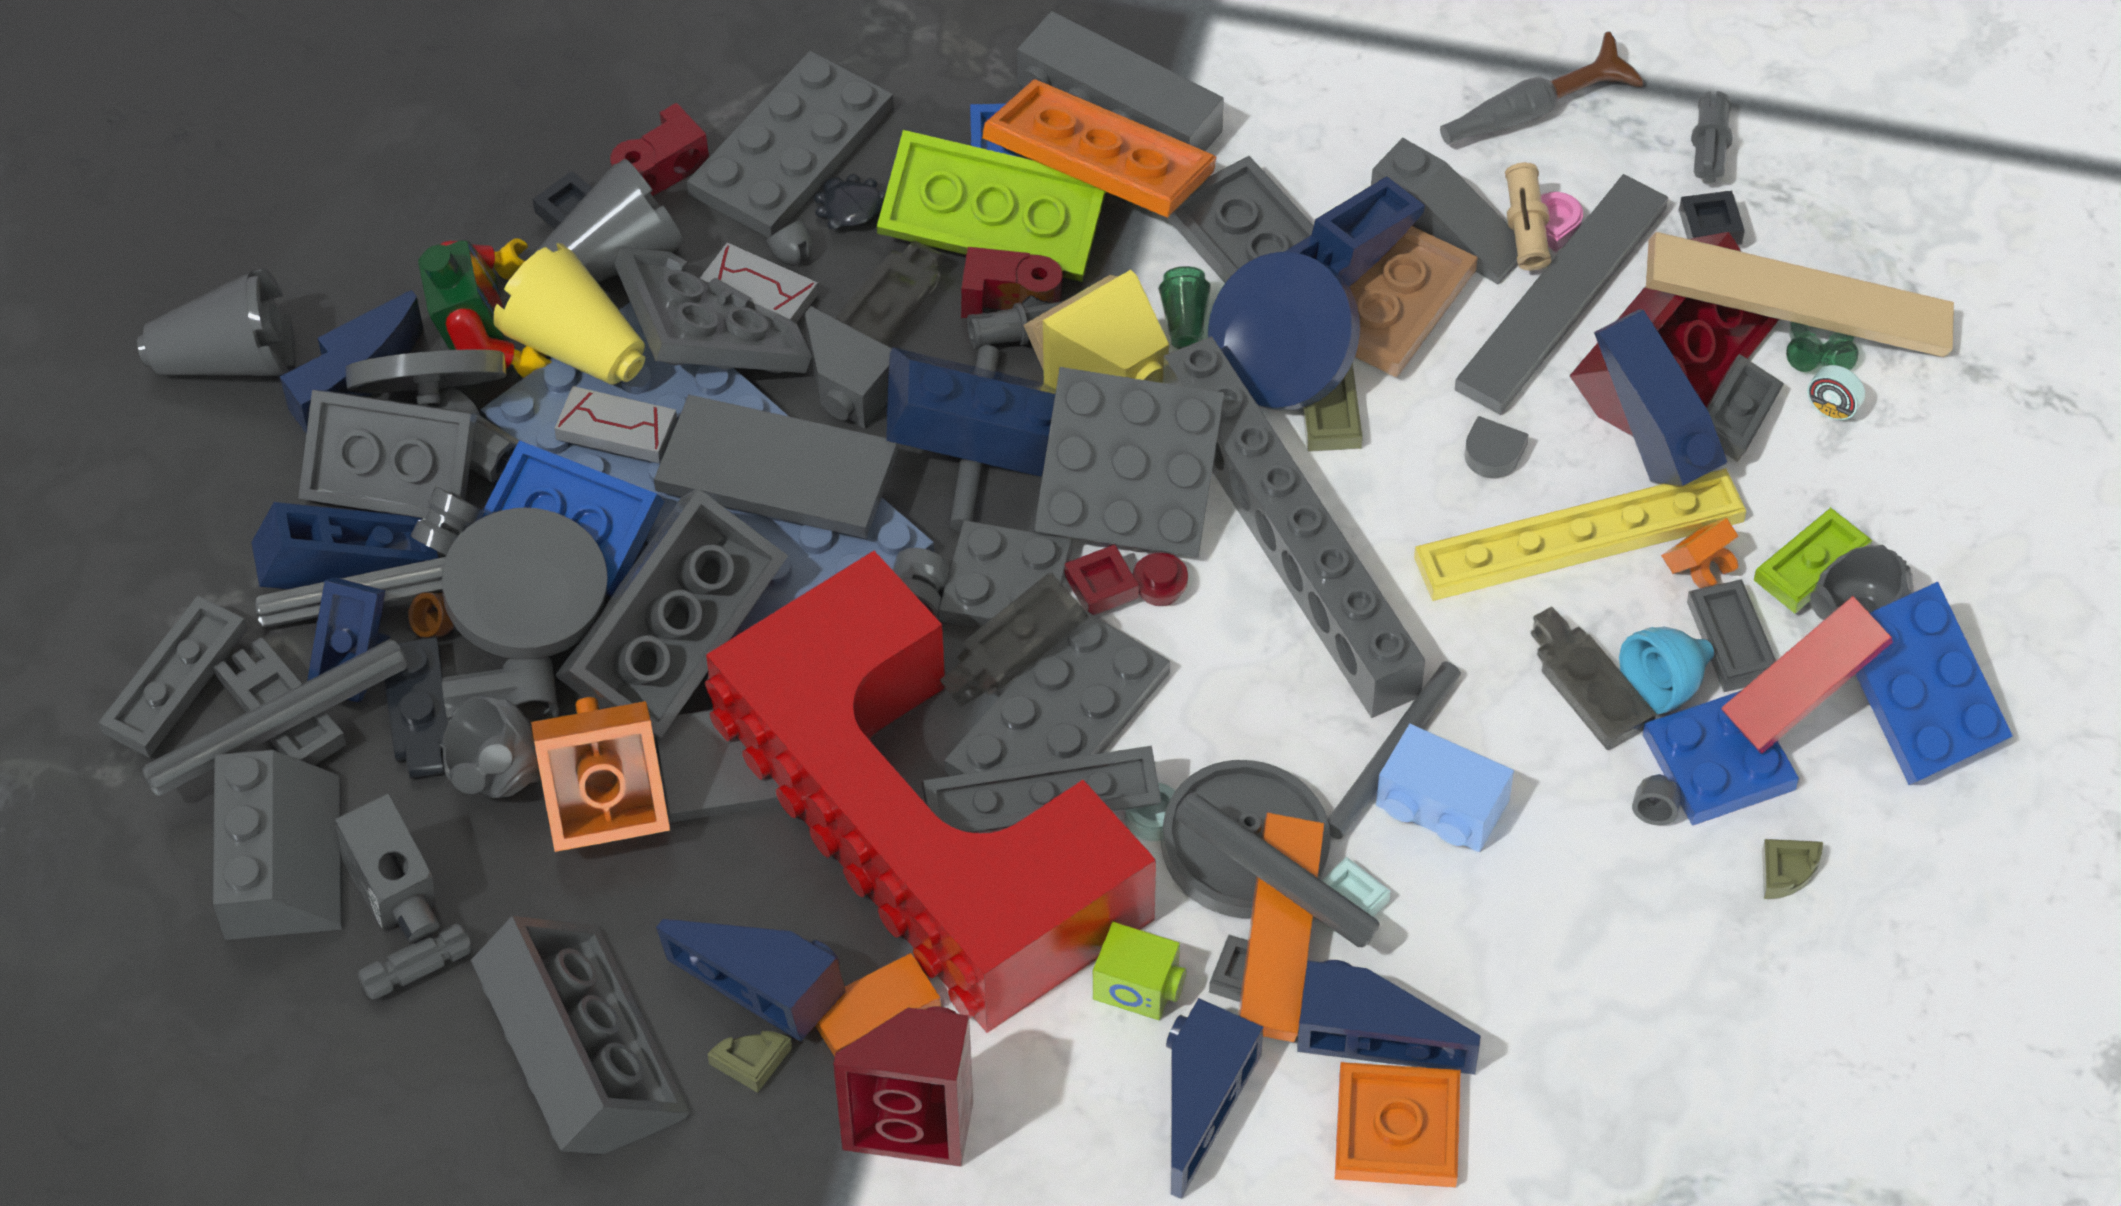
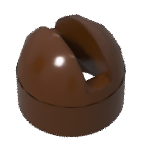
M426 592L414 598L409 608V623L412 630L418 636L439 638L448 635L452 631L454 624L446 611L443 594ZM433 605L438 609V612L431 609Z

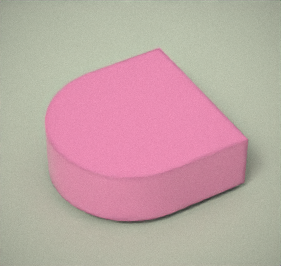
M1549 192L1542 194L1541 199L1549 211V222L1545 225L1548 247L1557 252L1564 247L1582 225L1583 208L1579 201L1569 194Z

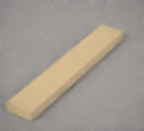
M1655 232L1648 240L1646 288L1945 357L1953 350L1954 302L1660 232Z

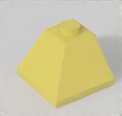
M1132 270L1127 271L1043 320L1044 383L1056 390L1060 367L1163 383L1164 355L1169 354V343L1137 275Z

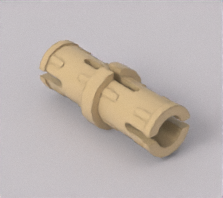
M1523 162L1511 165L1505 171L1511 206L1507 211L1508 226L1514 230L1519 268L1533 271L1545 268L1551 263L1545 227L1549 222L1548 207L1542 203L1537 166L1532 163Z

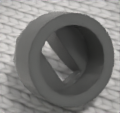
M803 220L788 225L766 240L773 254L780 262L788 265L798 264L800 259H808L813 247L811 234Z
M1661 774L1646 777L1635 791L1632 803L1634 814L1643 822L1651 825L1661 826L1672 823L1678 816L1681 803L1678 785L1668 781L1667 777ZM1649 797H1655L1653 801L1649 799Z

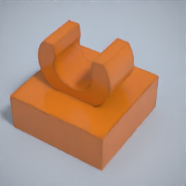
M1724 518L1699 528L1661 556L1672 574L1691 568L1692 580L1699 588L1713 586L1717 581L1710 571L1711 561L1718 565L1723 575L1733 572L1738 568V562L1734 554L1723 547L1739 536L1729 520Z

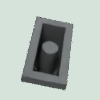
M811 306L805 312L807 345L812 355L811 364L820 405L835 418L849 420L865 429L888 402L889 358L892 348Z

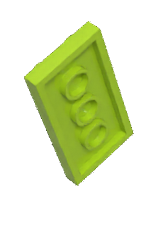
M903 130L878 220L877 234L966 255L968 247L1042 255L1058 262L1062 268L1063 278L1083 282L1106 191L1033 160Z

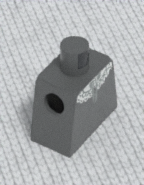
M387 793L336 818L335 823L342 862L383 930H390L399 925L409 943H416L428 936H432L440 928V924L432 911V908L436 905L433 877L390 795Z

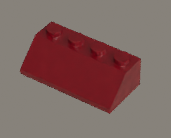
M1729 232L1690 239L1742 252ZM1646 286L1617 319L1619 320L1638 309L1644 310L1705 407L1738 354L1748 359L1780 320L1774 317L1649 289ZM1597 342L1569 376L1597 417L1633 437Z

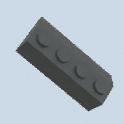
M699 488L682 496L608 600L593 626L584 638L579 641L555 677L584 698L594 697L598 699L600 709L646 701L653 736L658 739L662 738L708 672L706 654L731 639L788 555Z
M511 916L471 959L482 983V989L492 1004L504 1030L505 1038L517 1057L527 1079V1085L534 1094L549 1125L550 1134L558 1144L561 1152L606 1154L679 1123L690 1114L599 926Z

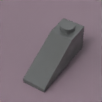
M1402 137L1372 169L1371 185L1387 176L1425 205L1423 214L1412 225L1413 227L1478 257L1475 272L1499 284L1516 266L1518 254L1514 230L1447 162Z

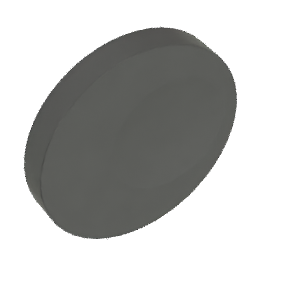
M444 350L400 354L363 360L345 367L348 391L357 393L417 391L416 399L418 405L425 406L440 404L441 395L439 389L482 384L507 376L505 355L503 352L496 350Z
M512 508L494 512L468 526L450 547L442 571L444 605L449 618L457 630L467 640L482 650L512 659H537L555 655L581 641L602 612L607 597V568L605 559L592 536L576 522L563 515L538 508Z
M1223 761L1195 772L1180 784L1172 795L1165 811L1161 831L1163 859L1176 884L1185 894L1203 907L1231 917L1251 918L1256 875L1176 819L1175 813L1177 808L1190 793L1199 794L1260 838H1262L1263 823L1267 813L1324 823L1318 878L1321 879L1330 850L1331 835L1328 819L1324 808L1315 794L1306 784L1291 773L1277 766L1259 761Z

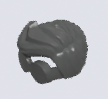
M1868 544L1864 547L1854 548L1846 554L1839 556L1820 574L1819 581L1810 596L1812 608L1820 619L1825 620L1848 599L1854 596L1870 613L1914 593L1911 568L1909 565H1906V560H1903L1895 551L1887 549L1884 545L1874 546Z
M472 696L453 711L452 718L449 720L443 735V762L445 774L456 789L467 794L481 792L491 798L511 797L529 783L538 782L541 776L532 725L524 713L507 699L499 700L493 697Z

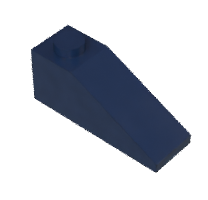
M1638 309L1594 332L1651 482L1684 486L1728 463L1708 410L1644 310Z
M273 502L251 542L259 587L293 589L322 583L331 577L341 579L438 559L437 550L410 536L417 521L425 518Z
M663 919L656 926L669 962L800 1042L846 992L837 955L827 945L818 940H813L810 943L792 931L671 919Z
M1341 960L1307 961L1297 1052L1411 1067L1461 1070V1073L1475 1075L1481 1035L1368 968L1354 967Z
M1200 998L1196 1001L1188 1017L1183 1015L1177 1017L1166 1041V1047L1171 1049V1195L1182 1199L1262 1055L1263 1026Z

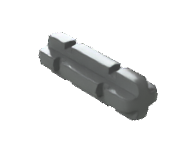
M453 924L438 931V937L435 939L428 936L387 956L388 962L384 964L377 961L362 968L358 972V977L366 995L371 999H378L394 991L393 985L397 983L404 986L445 966L444 961L447 959L454 962L470 954L473 950L472 943L464 927L460 924Z

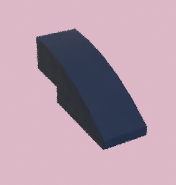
M1386 176L1316 218L1312 235L1284 252L1307 255L1333 268L1350 287L1403 237L1423 214L1425 205Z
M410 290L318 337L321 356L280 376L288 410L306 434L312 390H325L369 397L373 393H357L347 390L345 367L363 360L410 353L424 330L415 293Z

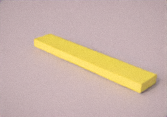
M1725 468L1709 472L1684 486L1661 484L1415 546L1414 559L1432 601L1684 538L1699 528L1727 518L1731 525L1743 523L1746 509Z

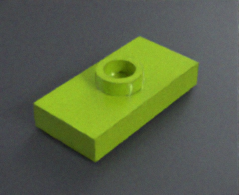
M1830 507L1761 564L1755 571L1754 581L1796 614L1810 602L1811 593L1819 581L1820 574L1839 556L1846 554L1854 548L1864 547L1868 544L1871 545L1872 540Z

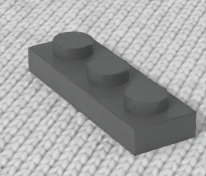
M197 595L98 722L102 733L150 758L215 673L213 667L226 659L246 633L247 627L244 618Z

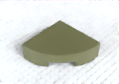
M1765 839L1762 848L1764 899L1786 897L1804 888L1814 877L1818 869L1823 842Z
M762 1031L761 1034L747 1035L734 1040L732 1037L724 1039L712 1048L707 1055L711 1066L758 1093L790 1052L792 1044L791 1038L772 1031Z

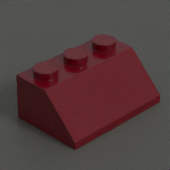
M940 1006L928 1007L926 1009L908 1007L835 1053L833 1066L842 1150L962 1166L974 1103L969 1015L957 1014L949 1008Z

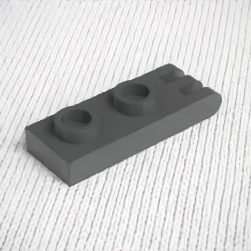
M262 637L251 643L254 653L260 659L258 662L255 663L243 649L232 655L236 666L241 671L237 675L224 661L213 667L217 678L246 713L302 685ZM325 711L269 739L280 753L311 765L318 764L346 746L343 732Z

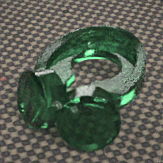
M1791 322L1789 330L1791 341L1787 346L1786 356L1793 368L1798 371L1807 372L1821 365L1823 367L1836 365L1848 370L1855 366L1859 352L1857 346L1853 343L1854 336L1836 332L1830 335L1829 340L1823 344L1816 338V334L1807 330L1808 325Z

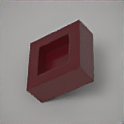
M1115 544L1064 563L1065 578L1082 608L1092 615L1102 613L1139 598V585Z

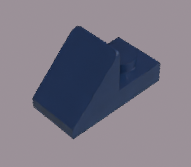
M331 577L324 581L307 681L390 639L389 635L378 633L386 590L336 577ZM367 689L347 700L362 701Z

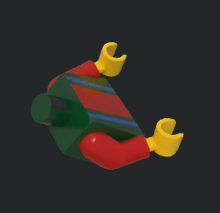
M514 238L497 252L494 251L492 246L471 244L468 240L458 242L446 241L426 249L419 258L418 264L427 310L449 350L501 351L505 355L506 369L510 365H514L516 371L523 378L536 369L546 367L552 363L551 360L545 358L547 355L528 346L522 351L514 349V344L510 342L509 337L505 336L494 325L496 304L502 308L503 306L497 277L492 269L494 267L495 271L502 278L510 280L525 262L518 257L528 248L525 241Z

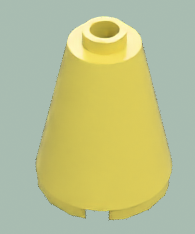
M556 243L558 251L552 252L547 247L538 250L520 266L505 286L504 290L511 297L505 309L496 304L494 325L505 336L610 385L617 384L620 381L629 382L645 363V356H643L645 344L572 250L562 243Z

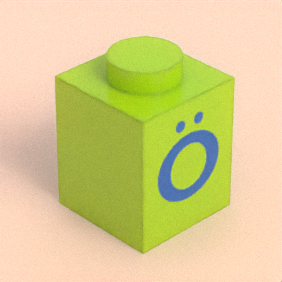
M1112 922L1092 970L1093 1000L1160 1021L1167 1001H1178L1186 979L1187 969L1179 966L1180 943Z

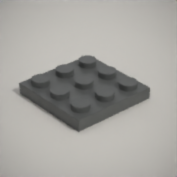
M1060 367L1034 532L1198 558L1224 393Z

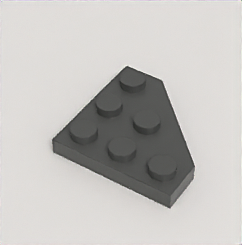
M620 247L614 265L655 361L671 365H682L684 363L710 365L721 369H732L734 367L759 369L770 373H806L812 355L796 323L779 313L773 320L748 307L751 300L749 296L717 278H713L709 284L685 271L687 261L671 252Z

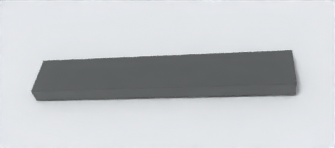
M1622 174L1458 375L1455 381V391L1501 415L1665 211L1668 196Z

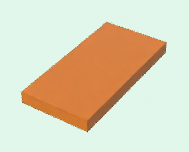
M1033 79L985 122L982 136L985 140L1167 218L1214 172L1217 159L1213 154L1036 79Z

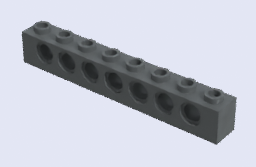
M1211 336L1164 355L1163 383L1224 393L1212 472L1370 717H1376L1415 700L1422 691L1425 658L1213 337Z

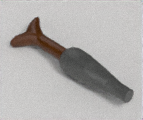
M1608 31L1604 33L1599 54L1592 64L1553 80H1548L1541 76L1523 80L1486 100L1462 117L1440 126V134L1446 144H1451L1469 136L1493 132L1538 119L1554 109L1557 99L1595 83L1608 81L1642 87L1643 79L1632 65L1618 56L1616 39Z

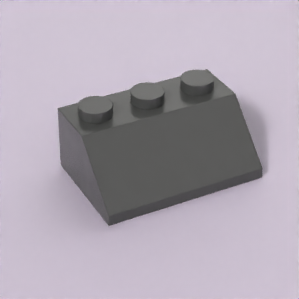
M275 750L215 755L213 906L225 940L342 930V857L335 819L341 817V780L339 775Z

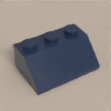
M893 347L889 358L886 441L1042 476L1056 390L1046 383Z

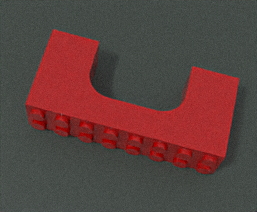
M875 550L706 654L709 679L705 681V685L713 703V711L709 714L713 726L726 741H730L736 736L746 747L742 751L743 758L758 779L762 780L770 775L780 786L776 789V796L786 813L792 818L800 816L810 828V836L818 850L827 858L834 855L844 867L845 878L854 892L860 897L868 895L878 906L879 917L886 929L896 938L903 935L914 948L913 955L923 972L930 978L938 976L949 989V998L959 1014L969 1015V1019L973 1017L986 1033L1096 960L1112 922L1140 930L1155 920L1156 859L1084 780H1081L1006 829L990 833L965 832L951 827L940 820L871 743L869 739L880 729L945 688L942 624Z

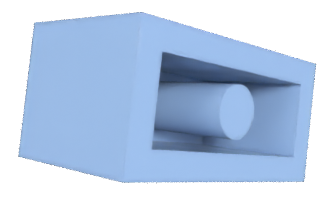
M1409 724L1379 774L1376 806L1384 809L1391 817L1399 821L1413 822L1437 833L1447 843L1456 846L1464 845L1480 852L1510 801L1514 770Z

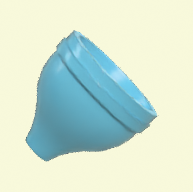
M1665 626L1649 627L1634 632L1622 643L1619 654L1620 673L1626 689L1634 701L1645 711L1656 715L1671 712L1680 708L1682 704L1690 700L1703 682L1705 668L1714 657V649L1708 640L1695 639L1681 630Z

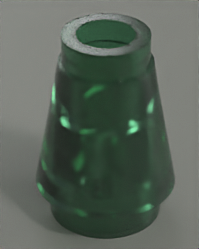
M1180 266L1169 269L1163 275V282L1159 285L1158 292L1171 337V345L1174 348L1182 349L1203 340L1211 284L1205 279V273L1199 268Z

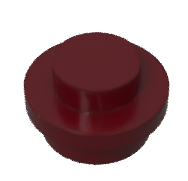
M1149 554L1140 559L1133 570V576L1139 585V595L1145 602L1154 606H1167L1174 603L1185 592L1188 585L1186 565L1172 554Z

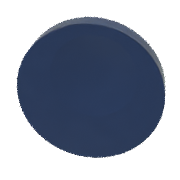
M1275 252L1249 261L1226 281L1218 293L1211 310L1208 338L1213 337L1258 406L1273 410H1295L1307 407L1321 400L1332 392L1346 376L1358 349L1360 317L1351 289L1333 268L1307 255L1294 252Z

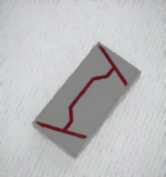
M726 243L699 278L708 284L713 278H717L749 296L751 300L748 307L771 320L779 313L796 324L819 294L818 282L729 243Z
M572 386L554 430L556 440L660 463L677 424L676 409Z

